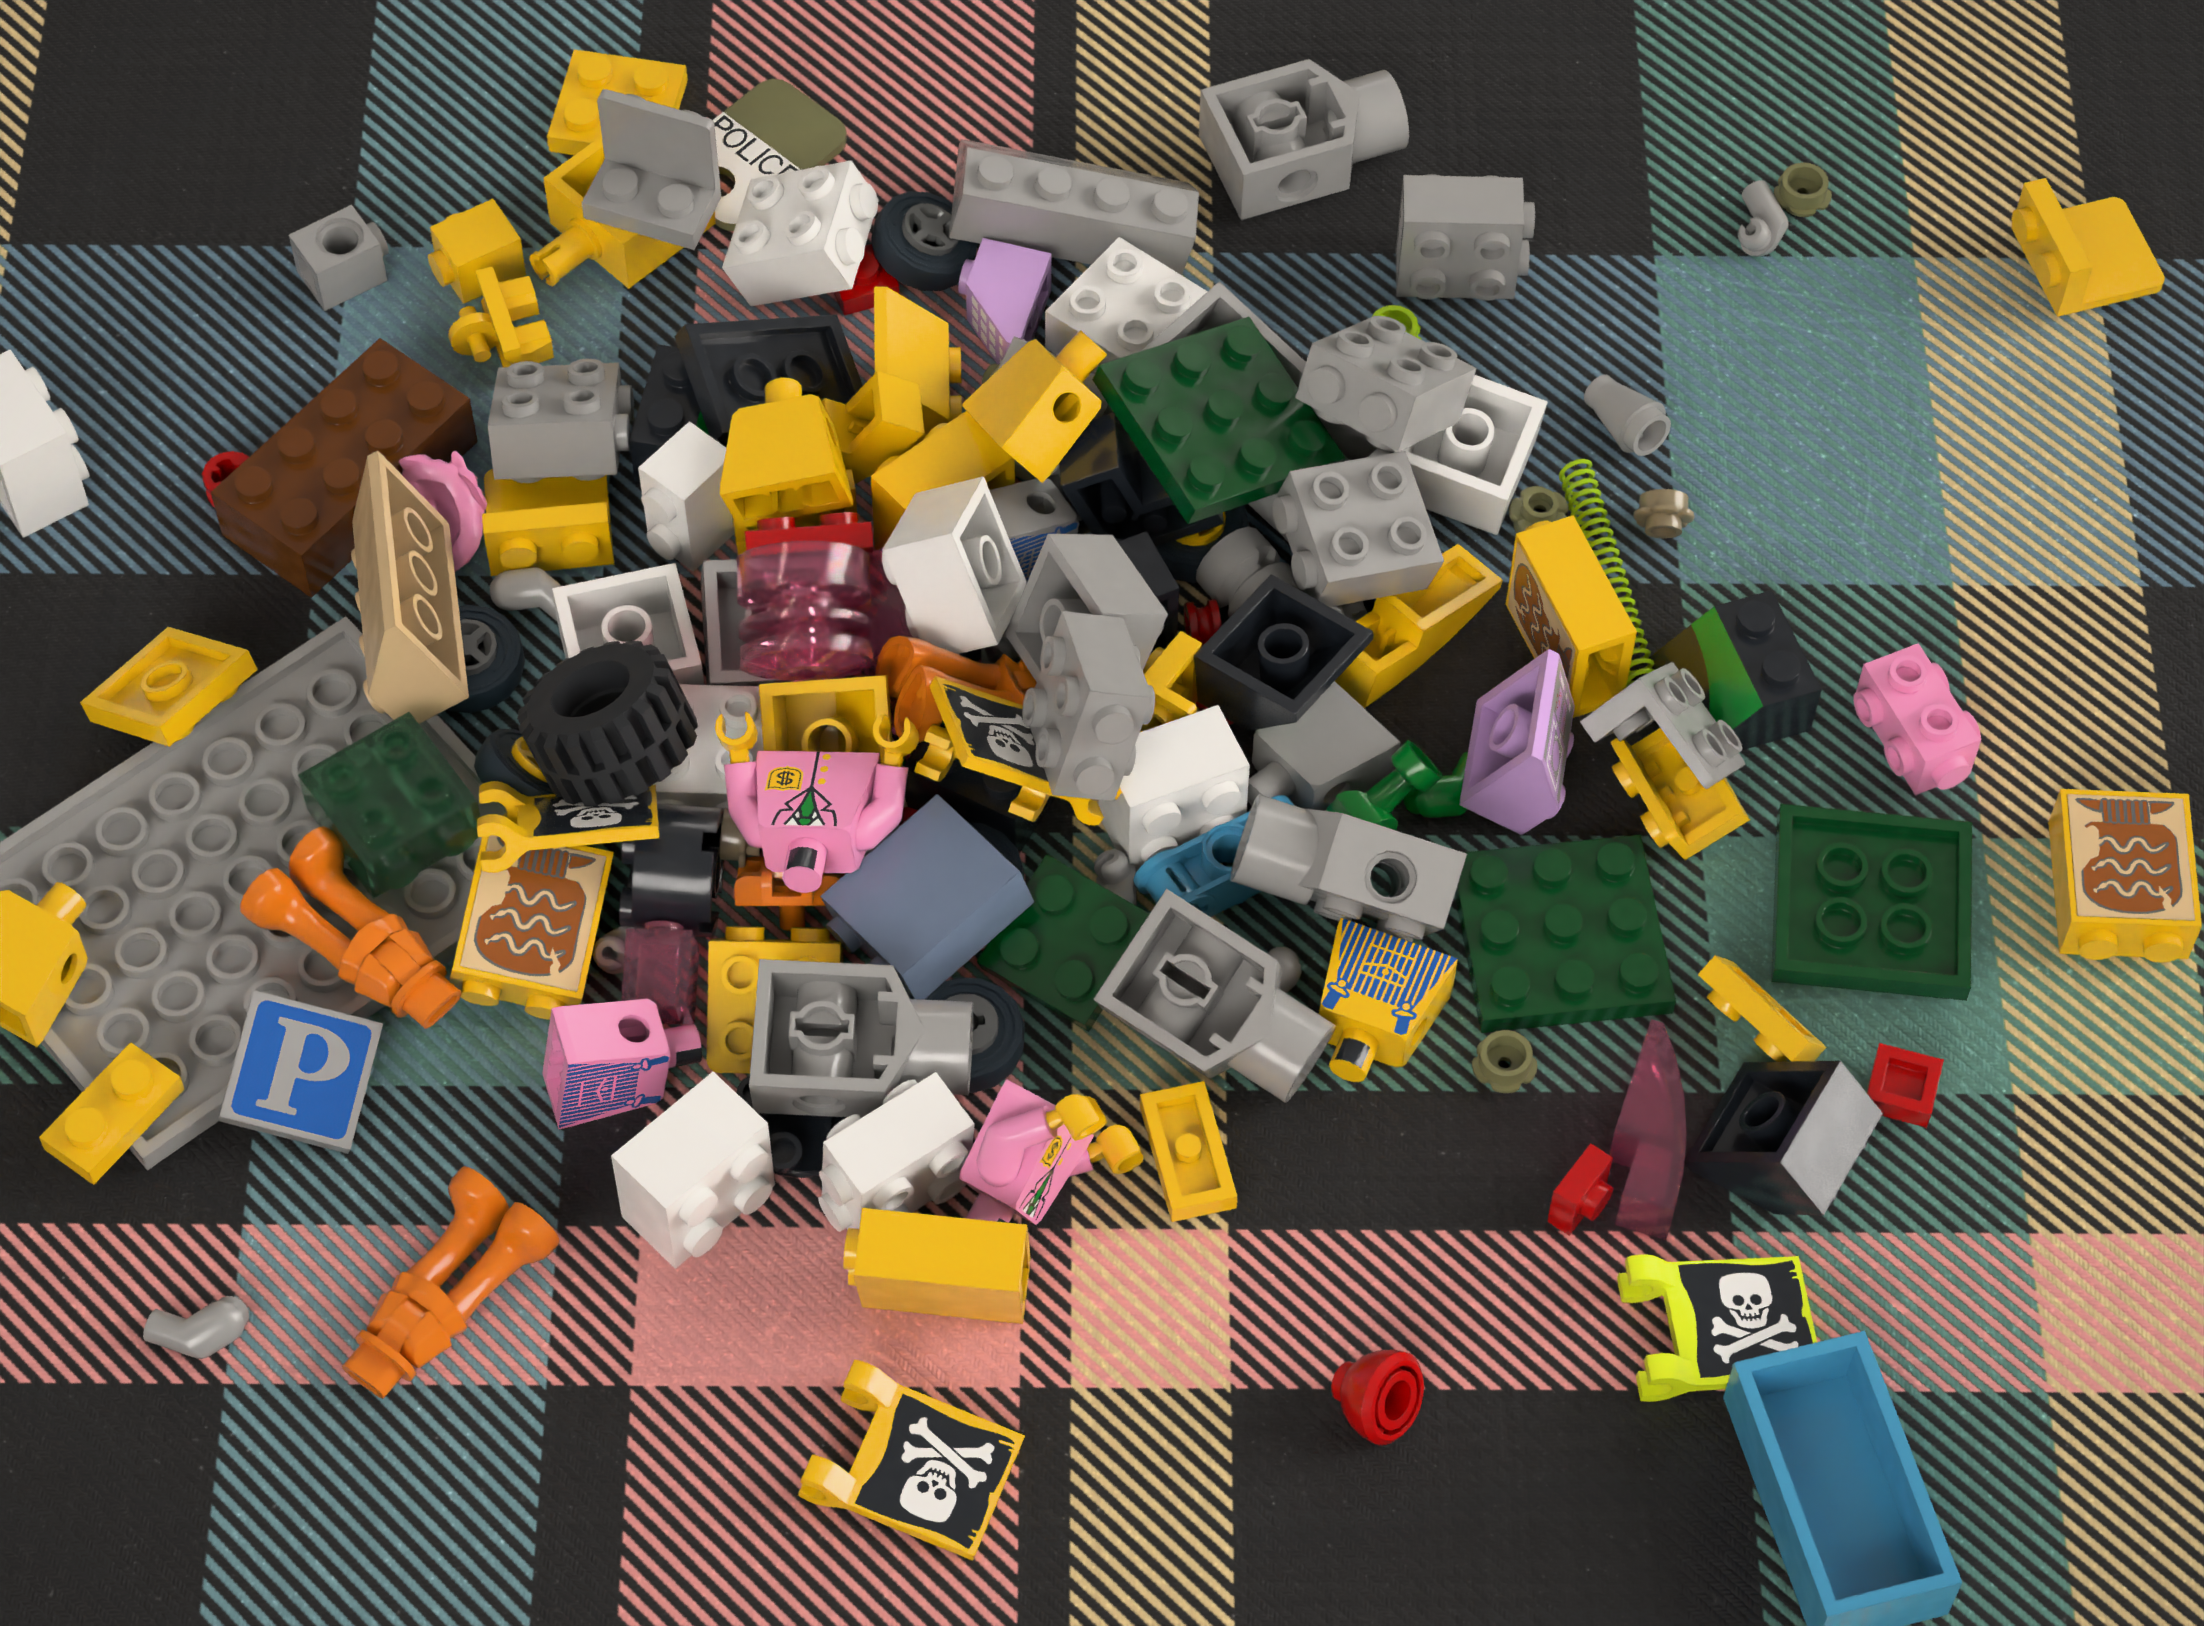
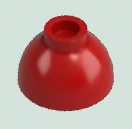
M1378 1350L1362 1356L1355 1363L1350 1361L1343 1363L1334 1374L1331 1390L1333 1397L1341 1402L1342 1411L1350 1426L1359 1435L1374 1444L1387 1445L1401 1437L1416 1419L1422 1404L1424 1381L1420 1364L1412 1354L1398 1350Z

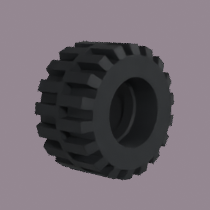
M630 640L623 644H620L619 641L607 642L602 646L590 647L580 651L579 654L571 658H566L558 663L557 667L552 671L545 673L536 681L537 686L527 692L523 699L524 706L518 711L517 719L520 723L518 728L552 792L557 797H563L566 803L575 805L583 802L585 807L598 806L603 802H609V804L621 802L626 797L634 794L637 796L649 790L648 787L656 782L663 781L672 774L671 770L675 766L682 764L688 756L686 750L695 744L697 738L695 729L698 728L697 718L665 655L661 654L659 649L652 644L643 646L641 641Z

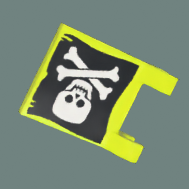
M1633 1255L1625 1260L1627 1273H1619L1617 1276L1620 1298L1623 1303L1645 1302L1663 1295L1675 1355L1669 1353L1646 1355L1644 1359L1646 1371H1638L1636 1374L1640 1401H1662L1691 1391L1726 1389L1734 1362L1817 1342L1799 1256L1668 1262L1653 1255Z

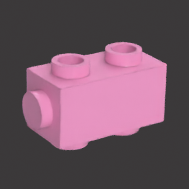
M1919 643L1863 664L1857 690L1853 698L1854 707L1861 722L1866 727H1872L1884 745L1885 756L1892 771L1897 776L1903 775L1915 795L1936 787L1941 790L1949 789L1964 781L1971 773L1981 743V734L1974 717L1968 711H1962L1950 693L1948 679L1943 669L1937 663L1930 662Z

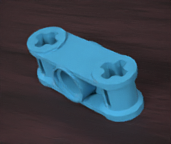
M1285 795L1272 797L1273 799L1294 805L1290 798ZM1250 811L1229 822L1215 826L1210 831L1176 848L1167 849L1152 856L1135 873L1133 879L1135 887L1140 893L1149 894L1155 904H1157L1165 890L1168 889L1210 917L1234 905L1243 903L1248 898L1262 892L1230 881L1232 867L1220 864L1223 862H1234L1239 841Z

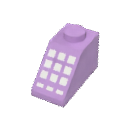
M982 238L975 260L966 259L963 264L958 292L959 294L966 295L967 321L997 364L1002 362L1014 336L1028 342L1034 340L1051 292V253Z

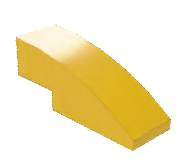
M878 370L846 404L827 398L821 401L836 430L845 470L852 469L855 484L874 474L878 467L888 458L896 455L900 456L925 433L920 384Z
M1459 544L1442 553L1444 562L1427 589L1376 598L1373 610L1356 621L1373 631V640L1335 682L1362 707L1366 708L1407 678L1441 649L1500 589L1503 580Z

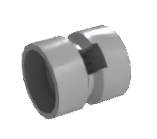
M1252 527L1237 529L1222 538L1204 556L1196 573L1198 584L1211 599H1216L1220 608L1229 605V618L1271 574L1299 589L1293 578L1292 567L1288 563L1279 562L1280 556L1278 552L1256 528Z

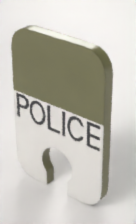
M770 79L756 85L713 120L719 174L730 177L735 183L732 191L721 197L715 209V225L724 230L734 231L750 179L826 165L841 153L846 146L847 132L845 125L826 109L784 80Z

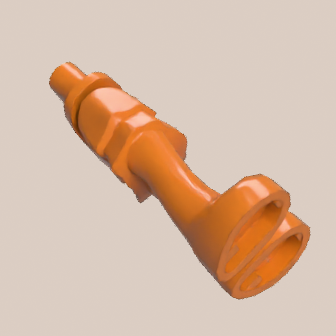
M906 636L889 638L878 656L875 676L888 675L889 698L898 699L894 712V727L897 736L900 738L903 735L904 721L907 717L917 728L919 742L924 741L927 730L933 724L940 726L943 721L929 687L935 676L1023 705L1027 690L1035 688L1037 683L1022 660L1017 663L1006 654H1002L995 664L980 663L935 646L928 641Z
M325 826L313 829L296 845L290 856L288 866L290 878L278 868L268 869L259 875L243 895L240 912L259 928L287 932L317 951L339 970L338 977L355 985V992L387 1007L391 1006L392 1013L399 1018L410 1015L423 1028L431 1027L459 1001L462 992L445 978L447 973L446 967L438 960H434L419 932L409 930L402 917L389 914L352 885L343 872L346 849L340 837ZM300 890L321 902L355 928L358 932L352 940L323 918L308 904Z
M461 1167L449 1183L448 1192L455 1214L447 1230L434 1246L407 1272H401L396 1276L390 1291L381 1294L367 1325V1331L361 1330L355 1337L359 1347L342 1365L343 1370L351 1378L379 1398L384 1399L401 1378L411 1381L417 1375L412 1365L416 1368H421L451 1347V1338L466 1331L467 1325L465 1322L480 1303L523 1265L544 1260L559 1245L560 1239L557 1233L543 1217L522 1203L514 1202L509 1208L501 1192L487 1178L470 1167ZM497 1231L493 1242L481 1258L445 1294L440 1289L444 1282L483 1241Z

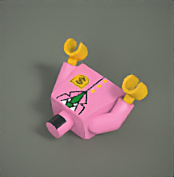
M745 711L747 731L740 738L730 739L726 737L725 719L723 714H720L715 723V731L721 745L725 750L729 751L730 764L724 765L729 814L747 844L762 849L766 868L772 872H783L782 880L788 888L801 893L813 892L821 886L823 873H852L858 870L866 851L874 849L899 825L903 814L909 769L902 766L903 757L910 754L919 742L917 728L907 717L904 721L903 735L893 742H888L891 728L890 718L886 714H881L875 720L873 736L875 741L885 749L883 764H881L880 753L757 751L756 761L750 762L749 750L755 745L758 735L752 717Z
M1006 1079L960 1170L959 1179L979 1193L966 1218L1009 1223L1015 1213L1037 1225L1043 1219L1068 1177L1094 1170L1093 1163L1105 1158L1114 1174H1123L1139 1166L1143 1162L1144 1156L1131 1131L1122 1125L1109 1126L1098 1135L1096 1142L1091 1143L1094 1137L1093 1133L1100 1130L1107 1123L1104 1113L1094 1098L1071 1094L1054 1105Z

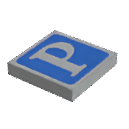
M253 990L218 1121L349 1154L383 1023Z

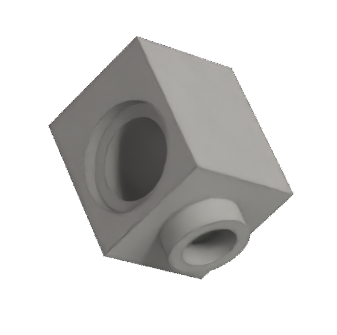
M353 205L289 234L297 273L324 311L387 281L383 256L389 254L386 240L379 227L374 222L366 224Z

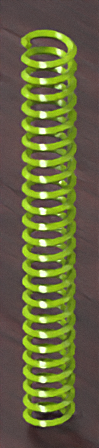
M1576 459L1566 464L1559 474L1562 490L1565 492V500L1568 502L1571 516L1574 515L1579 526L1582 525L1580 528L1586 539L1592 535L1603 532L1608 533L1605 537L1587 541L1591 548L1605 542L1611 543L1610 546L1593 550L1596 557L1608 552L1614 553L1613 556L1598 561L1600 565L1617 562V565L1604 569L1606 575L1620 572V575L1608 580L1611 584L1623 582V585L1613 589L1616 594L1626 592V595L1619 597L1621 603L1629 602V605L1624 607L1626 612H1632L1629 618L1631 622H1635L1634 627L1639 634L1636 636L1635 643H1642L1638 648H1634L1633 654L1645 653L1643 657L1631 660L1630 668L1640 663H1648L1642 669L1629 670L1627 686L1634 682L1631 680L1636 676L1654 671V669H1651L1654 661L1648 658L1651 655V651L1645 648L1648 642L1642 638L1645 633L1643 629L1639 628L1641 620L1636 618L1638 610L1633 608L1635 600L1630 598L1632 590L1627 588L1629 580L1624 578L1626 570L1621 568L1623 561L1617 558L1620 551L1614 548L1617 542L1614 538H1611L1614 533L1612 529L1608 528L1610 520L1605 518L1607 510L1603 508L1604 501L1600 499L1601 491L1596 489L1598 481L1593 479L1595 471L1591 469L1592 462L1588 459ZM1577 464H1586L1587 467L1575 470L1565 478L1567 469ZM1585 473L1590 475L1588 478H1583L1576 482L1569 481L1571 478ZM1588 483L1593 485L1591 488H1585L1578 492L1572 491L1574 488ZM1590 493H1595L1596 495L1583 501H1575L1578 497ZM1594 502H1597L1599 504L1595 508H1590L1585 511H1578V509L1582 506H1587L1593 504ZM1597 512H1601L1602 514L1600 517L1593 518L1588 521L1581 520L1585 516L1592 515ZM1600 522L1605 523L1603 527L1595 528L1590 531L1584 530L1586 527L1590 525H1595Z

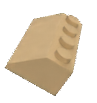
M376 451L367 456L352 520L355 548L351 551V557L357 569L359 591L355 594V600L361 612L363 635L359 637V644L365 656L367 679L363 682V688L368 701L377 712L381 714L386 712L399 726L407 731L469 698L450 525L379 451Z

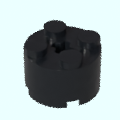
M657 803L659 838L622 842V863L633 864V869L630 870L628 888L623 887L621 892L620 926L633 927L635 932L714 937L717 930L719 912L711 911L712 898L716 899L718 893H722L724 860L720 859L722 826L720 822L723 817V808Z

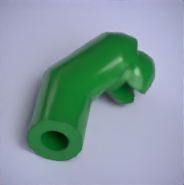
M1468 752L1462 754L1451 775L1443 776L1427 792H1420L1413 787L1403 799L1406 809L1412 814H1421L1426 818L1455 817L1464 814L1468 809L1460 806L1459 803Z

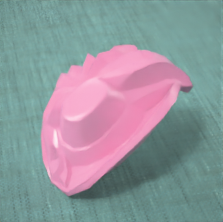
M456 450L452 452L451 462L449 463L441 459L433 460L427 455L403 457L399 460L403 468L402 476L450 525L454 569L456 572L471 560L478 550L482 538V513L486 510L487 501L483 491L478 487L477 476L467 469L463 457Z

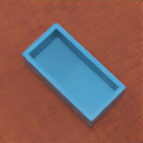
M1861 1331L1734 1362L1723 1398L1806 1625L1905 1626L1948 1615L1961 1587L1962 1580L1866 1332Z

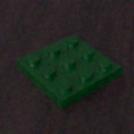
M1250 317L1100 364L1092 379L1187 524L1277 494L1290 471L1339 463L1345 460V456L1311 406L1295 398L1298 387Z
M1780 804L1776 826L1771 982L1967 1001L1971 990L1972 822Z
M1641 835L1463 852L1467 856L1455 891V898L1481 1033L1673 1014L1676 998Z

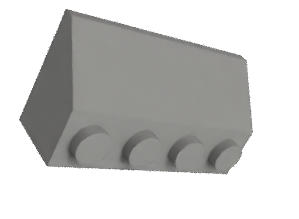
M961 139L958 147L949 238L980 244L982 238L1048 252L1054 258L1092 265L1120 237L1182 275L1196 240L1199 192L1188 182Z

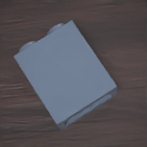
M938 794L865 856L858 870L846 873L820 896L833 918L826 924L833 937L838 942H841L842 947L850 954H853L860 948L871 959L867 964L893 965L911 999L927 998L1034 903L1021 872Z

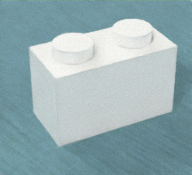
M689 421L640 465L638 470L642 490L641 501L644 506L647 525V539L650 545L663 558L667 560L675 558L694 572L703 564V560H707L734 535L732 515L720 496V482L726 447Z

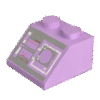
M1550 649L1546 650L1477 699L1459 805L1520 835L1525 834L1544 820L1554 817L1565 799L1566 789L1562 784L1566 759L1571 752L1574 742L1571 726L1575 705L1558 653Z

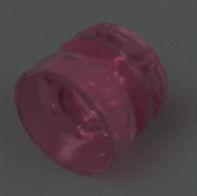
M791 541L756 547L737 556V604L746 610L758 613L750 615L739 622L738 638L746 643L739 650L740 670L748 675L765 679L808 681L844 677L860 673L872 666L873 644L864 639L871 635L872 619L864 613L850 610L869 602L871 596L869 554L866 551L845 543Z

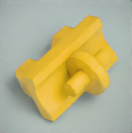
M493 266L476 270V277L483 295L481 300L483 312L477 313L476 308L473 306H466L460 309V318L452 324L448 332V338L453 350L460 355H473L476 362H485L490 359V350L495 347L502 367H509L512 364L523 361L541 363L553 359L552 340L544 320L514 327L512 321L539 314L538 302L530 276L498 282Z

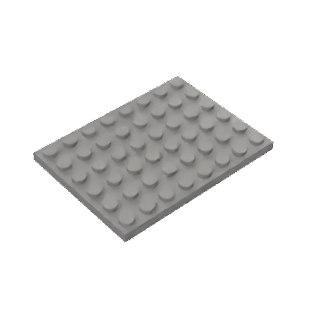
M346 616L238 686L237 692L230 699L219 703L195 724L193 731L185 738L173 743L170 747L156 742L151 743L0 842V891L10 890L37 905L56 882H60L75 890L86 903L85 910L72 926L79 932L88 957L87 964L41 1044L81 1092L94 1081L130 1042L181 1077L185 1090L129 1148L147 1171L218 1122L253 990L367 1019L385 1006L355 992L354 984L338 977L339 970L325 957L302 941L284 931L259 928L240 912L243 895L259 875L268 869L278 868L290 878L288 867L290 856L296 845L313 829L325 826L340 837L346 849L343 867L345 876L369 900L389 914L402 917L409 930L419 932L434 960H438L441 964L445 965L455 956L482 838L477 835V819L488 814L503 815L506 812V808L498 802L480 804L479 786L483 783L480 781L474 768L476 756L438 715L405 731L386 712L381 714L372 707L363 688V682L367 679L365 656L359 644V637L363 634ZM300 890L308 904L349 939L352 940L358 932L355 928L321 902Z

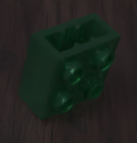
M410 712L405 713L298 774L306 809L320 827L330 828L339 837L345 850V862L373 899L390 889H399L408 885L424 869L445 857H453L463 853L479 838L477 835V819L481 816L477 799Z

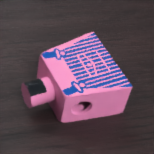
M649 999L552 1008L542 1074L558 1129L572 1127L656 1104L663 1099L669 1068L701 1062L702 1047L700 1036L695 1024L663 1029L656 1003Z

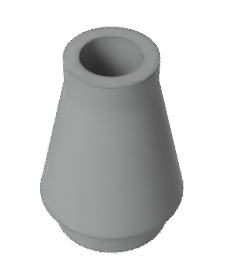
M1609 375L1597 377L1587 387L1584 394L1585 403L1594 410L1624 452H1634L1639 456H1645L1659 448L1667 438L1671 422L1666 416L1663 404L1616 382Z

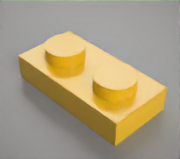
M1714 955L1698 974L1713 988L1707 995L1709 1001L1731 1020L1737 1022L1743 1016L1759 1031V1034L1753 1039L1754 1042L1776 1062L1788 1060L1815 1061L1827 1048L1735 962Z
M130 1042L39 1137L44 1150L94 1185L185 1090L181 1077Z
M1205 1081L1140 1094V1110L1171 1222L1236 1209L1237 1193Z

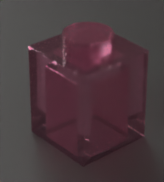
M651 921L645 923L644 929H626L621 1001L649 999L656 1003L662 1024H695L699 947L692 930H684L681 924L670 921Z

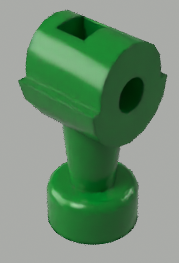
M1407 740L1392 754L1391 761L1396 769L1365 793L1353 790L1343 791L1336 795V799L1332 801L1326 811L1347 814L1396 830L1398 821L1391 812L1413 787L1420 792H1427L1443 776L1433 761L1418 746Z

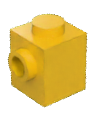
M494 199L462 213L452 214L444 221L430 227L434 252L428 254V261L432 272L442 287L451 285L463 304L483 296L476 277V270L493 266L498 282L526 276L521 238Z

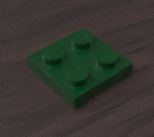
M1046 854L1027 883L1034 903L988 943L977 963L984 971L1089 1032L1103 1010L1095 1002V996L1140 930L1149 913Z

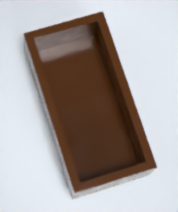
M379 338L211 491L222 535L312 598L352 561L351 551L355 548L352 520L367 456L379 451L401 474L403 468L399 460L403 457L427 455L433 460L441 459L449 463L451 462L453 451L456 450L463 456L478 442L470 398Z

